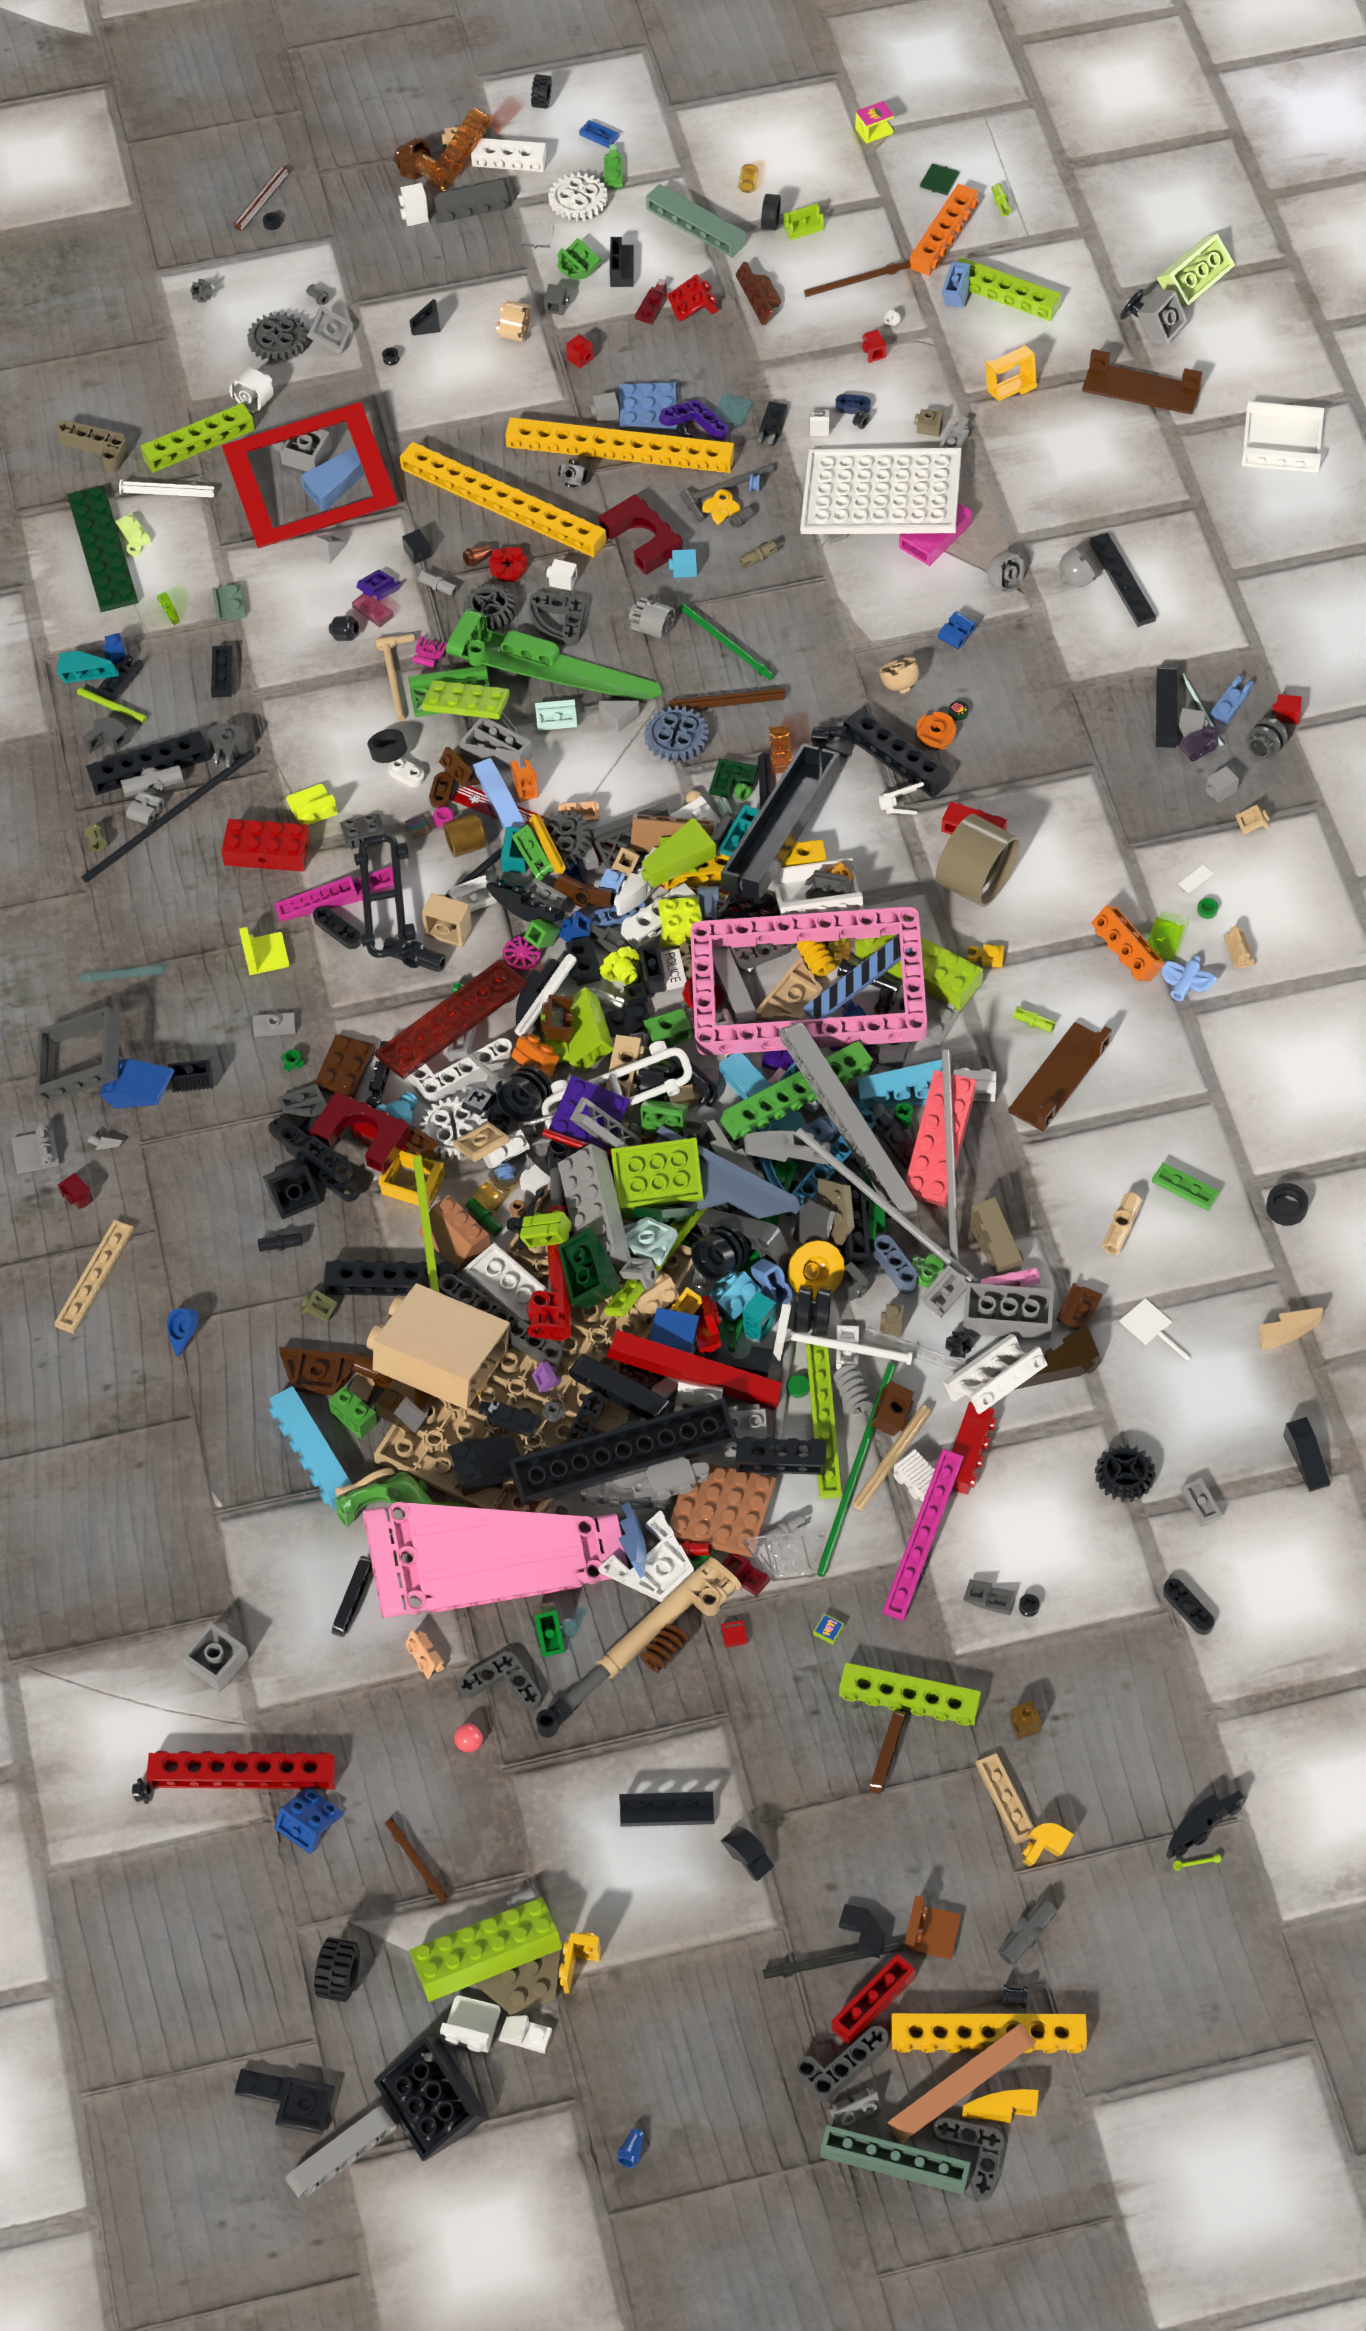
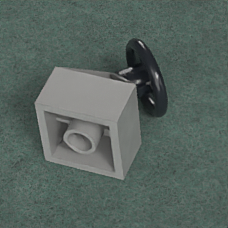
M1143 288L1139 289L1123 308L1120 319L1124 320L1132 313L1139 318L1150 343L1168 344L1188 322L1176 291L1157 290L1144 304L1140 301L1145 294V290Z

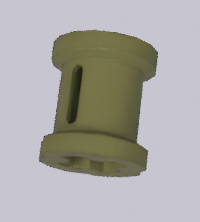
M95 824L85 829L84 834L89 839L91 851H101L107 846V841L102 836L101 826Z

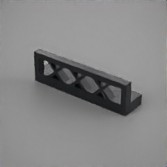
M713 1792L619 1794L621 1827L714 1824Z

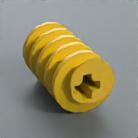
M814 940L798 941L797 949L814 977H825L835 969L834 959L830 956V952L826 950L825 944L814 942Z

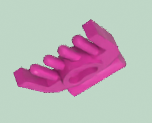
M421 636L416 645V655L413 657V662L435 668L436 661H440L446 653L447 643L445 642L443 646L441 642L436 650L438 641L433 645V640H430L429 644H427L428 638L424 641V636Z

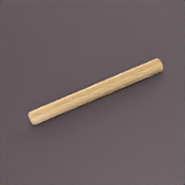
M925 1405L919 1407L854 1499L852 1506L855 1509L863 1511L894 1467V1464L897 1463L930 1416V1408Z

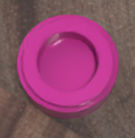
M440 807L433 813L434 823L439 827H443L445 822L454 820L453 812L448 807Z

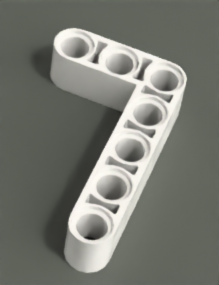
M500 1038L472 1053V1055L491 1071H497L512 1062V1044L508 1039ZM406 1049L400 1054L402 1072L422 1099L429 1105H436L439 1103V1100L443 1101L447 1097H451L465 1089L466 1086H470L488 1076L469 1057L463 1058L434 1075L417 1051Z

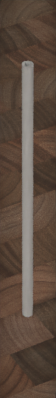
M945 1049L941 1050L949 1241L950 1256L959 1263L950 1050Z
M802 1128L797 1130L796 1136L941 1260L962 1275L968 1283L980 1284V1281Z
M792 1288L793 1300L790 1301L791 1309L787 1328L795 1332L797 1322L796 1303L799 1294ZM793 1340L785 1342L780 1377L782 1387L778 1398L779 1402L776 1408L773 1437L776 1439L782 1438L788 1392L787 1385L794 1345Z

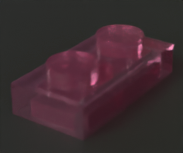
M364 593L352 602V607L378 627L383 626L394 616L391 609L376 598Z

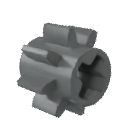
M198 279V282H193L190 289L193 296L192 299L198 300L201 303H205V299L211 300L213 289L210 286L211 282H206L205 279Z

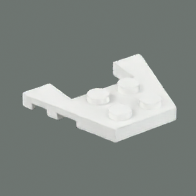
M660 1510L645 1526L661 1542L646 1555L644 1577L640 1578L634 1567L629 1570L614 1555L610 1556L599 1567L598 1571L628 1587L663 1602L694 1572V1568L683 1548L678 1544L672 1528L669 1527L663 1512Z

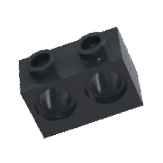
M589 936L566 942V951L563 952V957L565 958L568 954H572L577 959V962L569 972L571 979L576 980L577 986L601 981L600 965Z

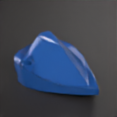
M188 1307L172 1310L168 1315L167 1331L176 1356H180L196 1330L199 1315L195 1309Z

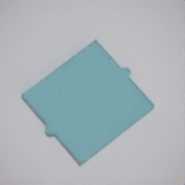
M723 394L714 414L726 425L742 427L753 405V401L742 399L740 396L735 397Z

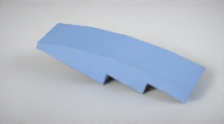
M491 758L473 764V771L479 779L482 790L490 802L491 809L503 829L506 830V827L523 828L526 826Z

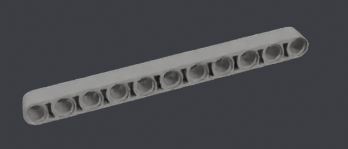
M798 1021L780 1029L779 1036L782 1043L877 1193L903 1216L916 1212L918 1207L915 1198L804 1024Z

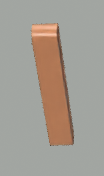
M1020 2023L886 2123L899 2143H903L1031 2048L1036 2042L1023 2024Z

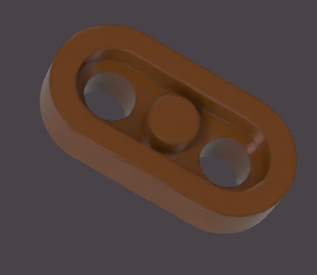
M440 772L434 777L429 794L430 804L434 808L446 807L450 802L454 788V778L448 772Z

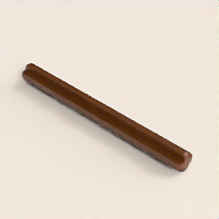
M784 688L677 699L669 700L668 707L675 710V706H678L679 710H682L686 706V710L776 701L784 700L786 693Z

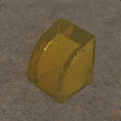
M492 1178L482 1184L472 1197L487 1210L497 1211L511 1190L498 1178Z

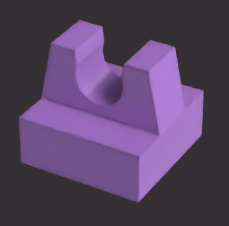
M549 1361L540 1362L532 1374L540 1393L548 1392L550 1388L558 1386L562 1381L561 1377L555 1376L554 1373L557 1371L556 1366H550Z

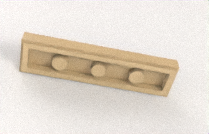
M995 1753L977 1760L975 1765L1014 1844L1029 1840L1026 1835L1034 1827L998 1754Z

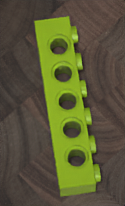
M960 257L958 260L960 263L970 264L969 292L1048 321L1053 319L1060 308L1061 293L963 257Z
M240 403L140 445L142 457L152 473L254 431L253 417L245 405Z
M845 1662L839 1686V1697H843V1699L851 1702L856 1700L862 1701L870 1706H885L893 1711H909L916 1716H932L939 1721H955L962 1726H975L981 1691ZM867 1684L870 1687L867 1689H862L859 1687V1685ZM890 1689L892 1692L889 1694H885L882 1692V1690ZM910 1693L915 1697L908 1699L904 1695ZM934 1698L937 1700V1702L931 1704L928 1703L926 1700ZM952 1703H957L960 1705V1707L951 1708L949 1705Z

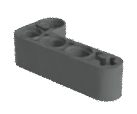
M881 2026L871 2027L825 2069L813 2057L804 2056L800 2058L796 2065L798 2081L819 2102L824 2103L832 2100L885 2052L888 2045L887 2031ZM873 2038H875L876 2040L881 2038V2042L875 2041L873 2043ZM860 2052L866 2057L862 2060H857L853 2055ZM811 2067L813 2072L811 2074H804L801 2072V2069ZM843 2068L848 2073L844 2076H839L835 2071ZM826 2084L830 2089L827 2092H821L818 2090V2086Z

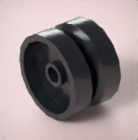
M800 1285L799 1298H797L796 1303L798 1333H809L811 1321L815 1320L814 1330L816 1334L828 1335L831 1287L820 1286L817 1289L816 1299H813L812 1286Z

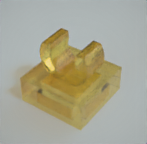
M829 941L828 951L830 956L833 957L836 966L840 965L843 958L849 960L850 942Z

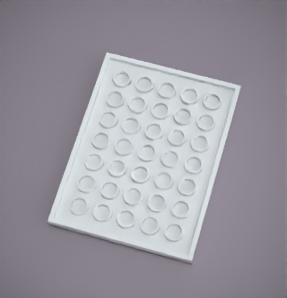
M961 448L809 449L800 526L801 534L956 533Z

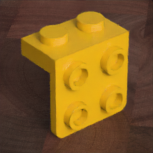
M582 1932L581 1934L570 1933L569 1941L565 1940L563 1955H565L564 1963H561L559 1969L560 1985L564 1987V1993H570L576 1958L600 1962L599 1937H596L595 1934L590 1932Z

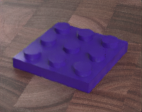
M571 1076L549 1130L610 1151L609 1147L571 1121L570 1117L581 1097H584L616 1121L622 1123L631 1099ZM585 1105L581 1114L590 1116L589 1107ZM603 1117L596 1118V1123L604 1127ZM616 1127L611 1128V1134L616 1136L618 1129Z

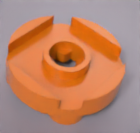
M933 712V715L928 716L927 714L923 715L918 720L916 726L917 740L927 747L944 750L956 737V725L953 723L952 717L943 712ZM939 728L940 732H933V730Z

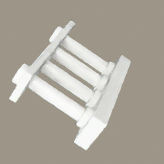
M1009 1334L943 1383L951 1400L956 1402L964 1395H967L971 1398L976 1412L981 1414L1046 1367L1047 1363L1040 1347L1037 1346L1027 1354L1021 1350L1016 1336ZM1016 1358L1019 1359L1018 1361H1016V1362H1015L1014 1364H1012L1011 1366L1008 1365V1364H1009L1010 1362H1012L1014 1359H1016ZM999 1370L1002 1371V1372H1001L1000 1374H998L996 1377H994V1378L991 1377L992 1375H994V1374H995L996 1372H998ZM981 1383H984V1384H985V1385H983L982 1387H980L978 1390H975V1389H974V1388H976L978 1385H980Z

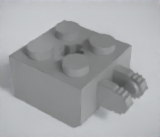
M320 429L272 444V446L280 452L282 464L308 472L323 464L332 448L330 432Z

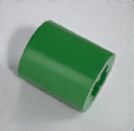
M905 1102L897 1104L894 1109V1119L903 1129L910 1128L913 1123V1107Z

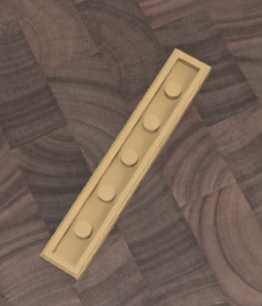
M114 1219L54 1323L55 1327L75 1334L134 1232L133 1226Z

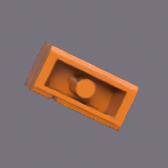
M534 1034L519 1036L516 1047L511 1055L512 1058L522 1066H534L540 1069L548 1078L552 1077L555 1070L554 1066L557 1065L559 1056L553 1052V1047L540 1042L541 1038Z

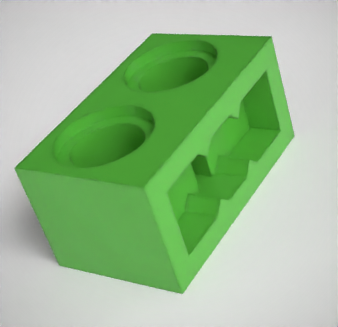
M346 1386L342 1387L329 1399L330 1413L360 1439L377 1425L376 1412Z

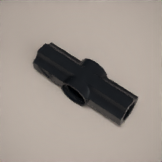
M392 937L386 938L383 949L396 947L399 944V940ZM418 941L407 943L403 952L390 956L402 960L410 968L421 966L436 972L443 970L446 961V955L426 949Z

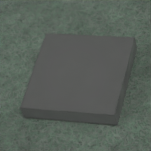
M804 1197L792 1238L802 1244L815 1240L827 1242L836 1211L811 1198Z

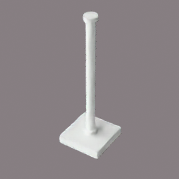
M782 1304L771 1361L773 1363L780 1364L784 1341L789 1342V1340L902 1361L906 1362V1365H911L913 1352H908L907 1354L792 1332L791 1329L787 1328L791 1305Z

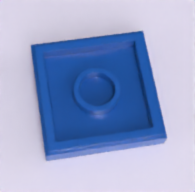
M657 1308L649 1340L692 1354L700 1316Z

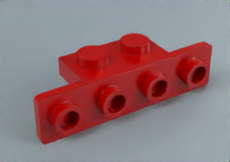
M710 1295L701 1297L702 1307L696 1314L700 1316L697 1330L700 1352H712L721 1347L718 1327L721 1321L716 1301H711Z

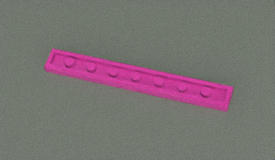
M942 1449L882 1614L904 1621L964 1456Z

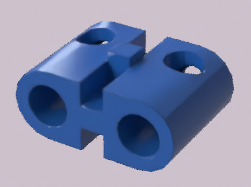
M955 611L949 618V622L945 623L939 631L938 639L956 649H960L966 642V638H969L974 632L977 623Z

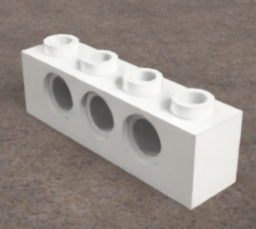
M474 138L471 151L472 166L544 172L547 157L546 143Z
M685 883L678 887H673L669 893L663 897H658L648 907H643L634 916L627 917L622 923L621 935L628 940L627 942L634 949L645 946L662 933L657 905L658 900L697 897L700 904V898Z

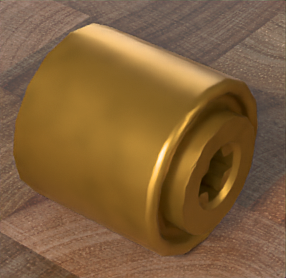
M472 813L443 823L444 835L453 857L456 858L486 847V832L480 818L476 814Z

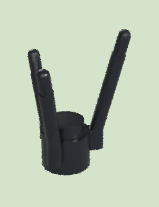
M817 726V728H813L811 742L815 743L816 747L838 752L840 756L846 759L849 758V755L824 745L829 743L830 737H845L842 733L830 731L846 730V726Z

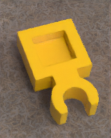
M983 944V949L969 946L968 953L975 955H968L967 961L971 963L982 961V966L1002 968L1004 946Z

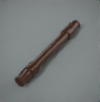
M388 1819L385 1825L392 1833L394 1840L402 1847L440 1903H446L449 1897L442 1889L438 1879H435L394 1819Z

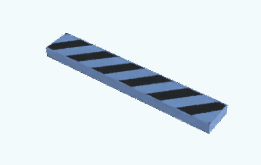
M896 936L805 1005L803 1011L811 1019H823L836 1011L901 961L900 938ZM911 948L905 951V954L908 956L911 953Z

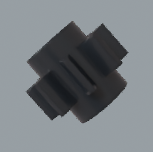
M952 1331V1335L946 1338L945 1349L950 1352L951 1357L966 1358V1354L971 1352L972 1340L967 1337V1332Z

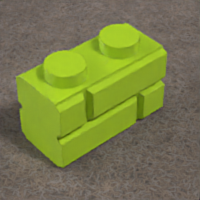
M558 1210L549 1214L535 1213L533 1216L524 1217L520 1239L528 1248L562 1244L569 1239L572 1225L571 1220L564 1212Z

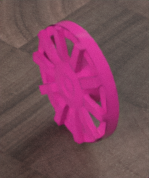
M517 936L508 940L504 946L503 959L511 969L517 971L529 970L539 963L541 949H537L538 952L530 951L536 947L534 945L527 947L530 942L524 937ZM506 952L514 953L506 957ZM530 955H537V958L534 960ZM514 958L515 960L513 963L509 962V959ZM528 960L532 962V963H530V964H528V965H526V963H525V962H527ZM517 962L522 963L523 966H518L516 964Z

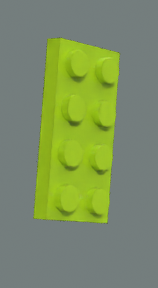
M433 680L423 700L422 711L499 720L510 696L509 689Z

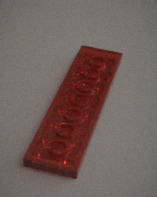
M499 959L376 1050L375 1056L404 1080L518 995L528 986V982Z

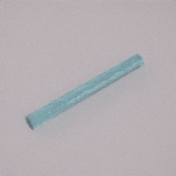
M163 966L80 974L81 982L163 974Z

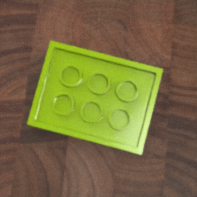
M697 1138L611 1149L615 1190L620 1212L634 1210V1207L651 1208L704 1201Z

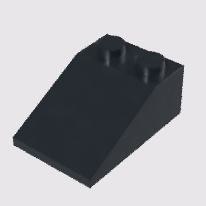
M513 1436L471 1439L447 1447L449 1459L463 1496L513 1480L508 1462L509 1459L520 1457Z

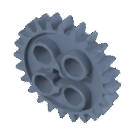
M675 706V710L668 707L667 712L660 709V715L654 713V719L649 718V724L645 725V744L648 745L649 751L653 750L654 756L660 754V760L667 757V762H670L673 758L678 763L679 758H682L686 762V757L694 759L693 754L700 755V750H705V744H708L709 730L708 724L705 723V718H700V713L694 714L693 709L687 712L686 706L682 710H679L678 706ZM681 721V724L679 725L680 731H678V724ZM675 737H676V743H675V746H674V747H672V746H673V744H674V738H675Z

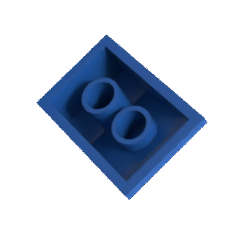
M133 1059L118 1060L117 1080L103 1084L99 1095L114 1109L158 1105L174 1070L169 1067Z

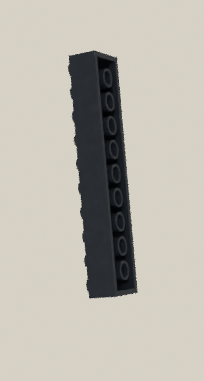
M725 1398L509 1459L508 1466L520 1506L524 1507L646 1472L650 1466L682 1457L691 1459L736 1446L737 1437Z

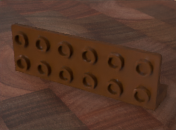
M1092 349L1089 370L1082 387L1083 392L1190 415L1193 414L1201 389L1203 372L1184 368L1182 381L1109 366L1111 353Z
M1074 1022L1008 1108V1112L1044 1132L1109 1046L1112 1029L1104 1026L1101 1032L1097 1031L1095 1033Z

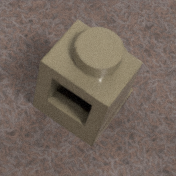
M921 409L920 414L916 413L914 425H917V433L939 437L943 425L944 410L940 409L937 412Z
M886 1304V1312H881L880 1335L902 1337L904 1305Z

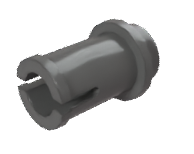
M314 284L308 286L306 293L314 298L317 304L325 305L329 301L326 291L320 290Z
M746 506L738 513L731 514L729 523L733 528H739L743 522L752 518L754 513L750 507Z

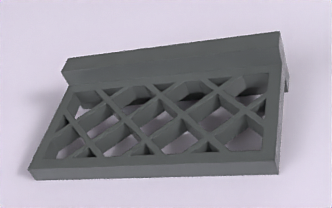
M665 803L635 813L670 817ZM633 815L592 829V838L590 840L592 845L596 847L606 869L612 868L609 862L611 858L616 859L618 855L614 853L616 846L625 849L630 848V844L619 842V839L624 835L631 837ZM608 842L614 845L611 852L602 849L600 844ZM635 851L641 854L636 866L641 865L645 859L643 855H649L650 852ZM624 862L621 863L622 865L628 867V864H627V863H626V864H624Z

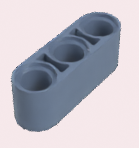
M879 1235L874 1241V1256L900 1292L904 1294L913 1293L917 1288V1272L890 1236Z

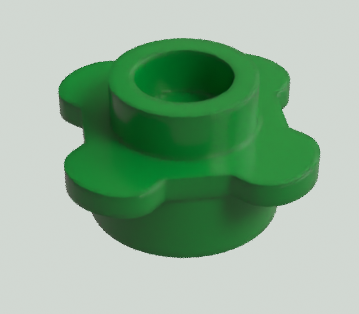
M288 1050L281 1056L286 1071L304 1066V1061L301 1060V1052L298 1050Z

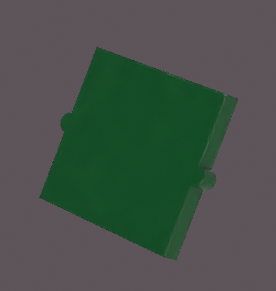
M932 163L920 183V187L931 190L933 193L937 192L948 196L960 172L949 169L947 166L942 167Z

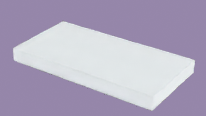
M495 1242L463 1269V1273L493 1300L526 1323L530 1321L526 1309L531 1294L539 1290L548 1291L542 1283Z

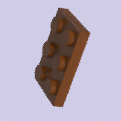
M335 1034L314 1084H317L321 1091L332 1094L335 1092L342 1095L347 1094L355 1099L376 1049L375 1044Z

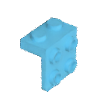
M745 1271L733 1272L716 1281L717 1284L714 1288L706 1291L703 1296L710 1295L711 1301H716L718 1308L728 1319L735 1321L761 1289Z

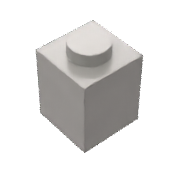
M615 392L592 396L593 404L590 405L591 415L596 417L597 423L619 419V405Z
M1182 708L1177 736L1201 740L1202 733L1207 732L1209 720H1205L1206 712Z
M1225 766L1207 778L1206 792L1219 803L1237 792L1239 778Z

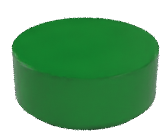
M1204 898L1199 901L1197 913L1200 917L1211 919L1217 915L1218 904L1214 899Z
M795 1375L789 1379L787 1386L791 1396L802 1398L808 1394L809 1381L805 1376Z

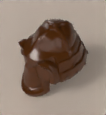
M421 137L415 138L396 149L393 161L396 163L400 175L415 180L426 173L431 162V150L426 140Z

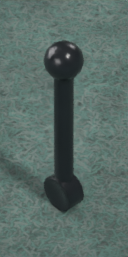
M542 1188L535 1192L536 1196L529 1206L533 1207L537 1200L545 1194Z

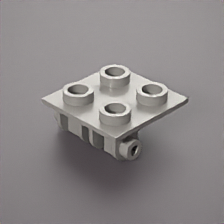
M39 1125L34 1134L11 1138L17 1174L59 1166L53 1130L48 1131L44 1125Z

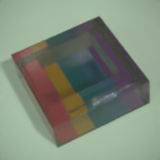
M423 814L405 821V826L413 840L432 832Z

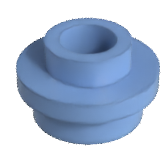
M510 1163L498 1165L494 1172L499 1180H507L514 1177L516 1168L511 1166Z

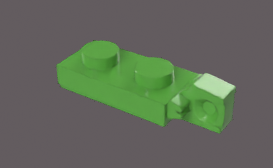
M609 145V154H605L604 157L605 188H623L621 154H617L616 145Z

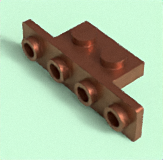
M743 262L736 272V277L761 325H766L773 314L771 306L779 307L782 301L770 278L766 275L753 274L748 263Z

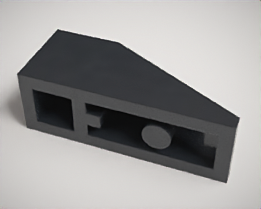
M1307 1417L1286 1423L1283 1436L1308 1491L1312 1492L1330 1486V1480L1320 1448Z

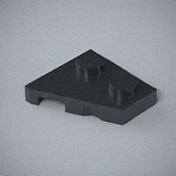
M646 1003L605 1012L612 1038L616 1037V1035L630 1036L629 1034L644 1030V1021L650 1018Z

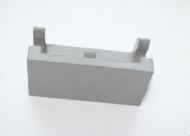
M948 1265L920 1298L926 1307L942 1318L966 1290V1279Z

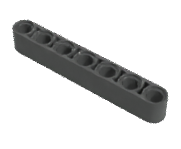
M446 1274L440 1278L439 1290L441 1294L479 1310L487 1309L486 1313L510 1322L508 1343L539 1363L549 1361L550 1366H556L557 1369L562 1366V1348L557 1342L531 1337L528 1334V1323L456 1276ZM533 1343H539L537 1346H532ZM552 1354L557 1355L556 1357H549Z

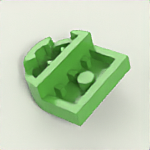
M579 238L566 250L561 248L557 255L558 269L565 276L572 279L587 278L603 262Z

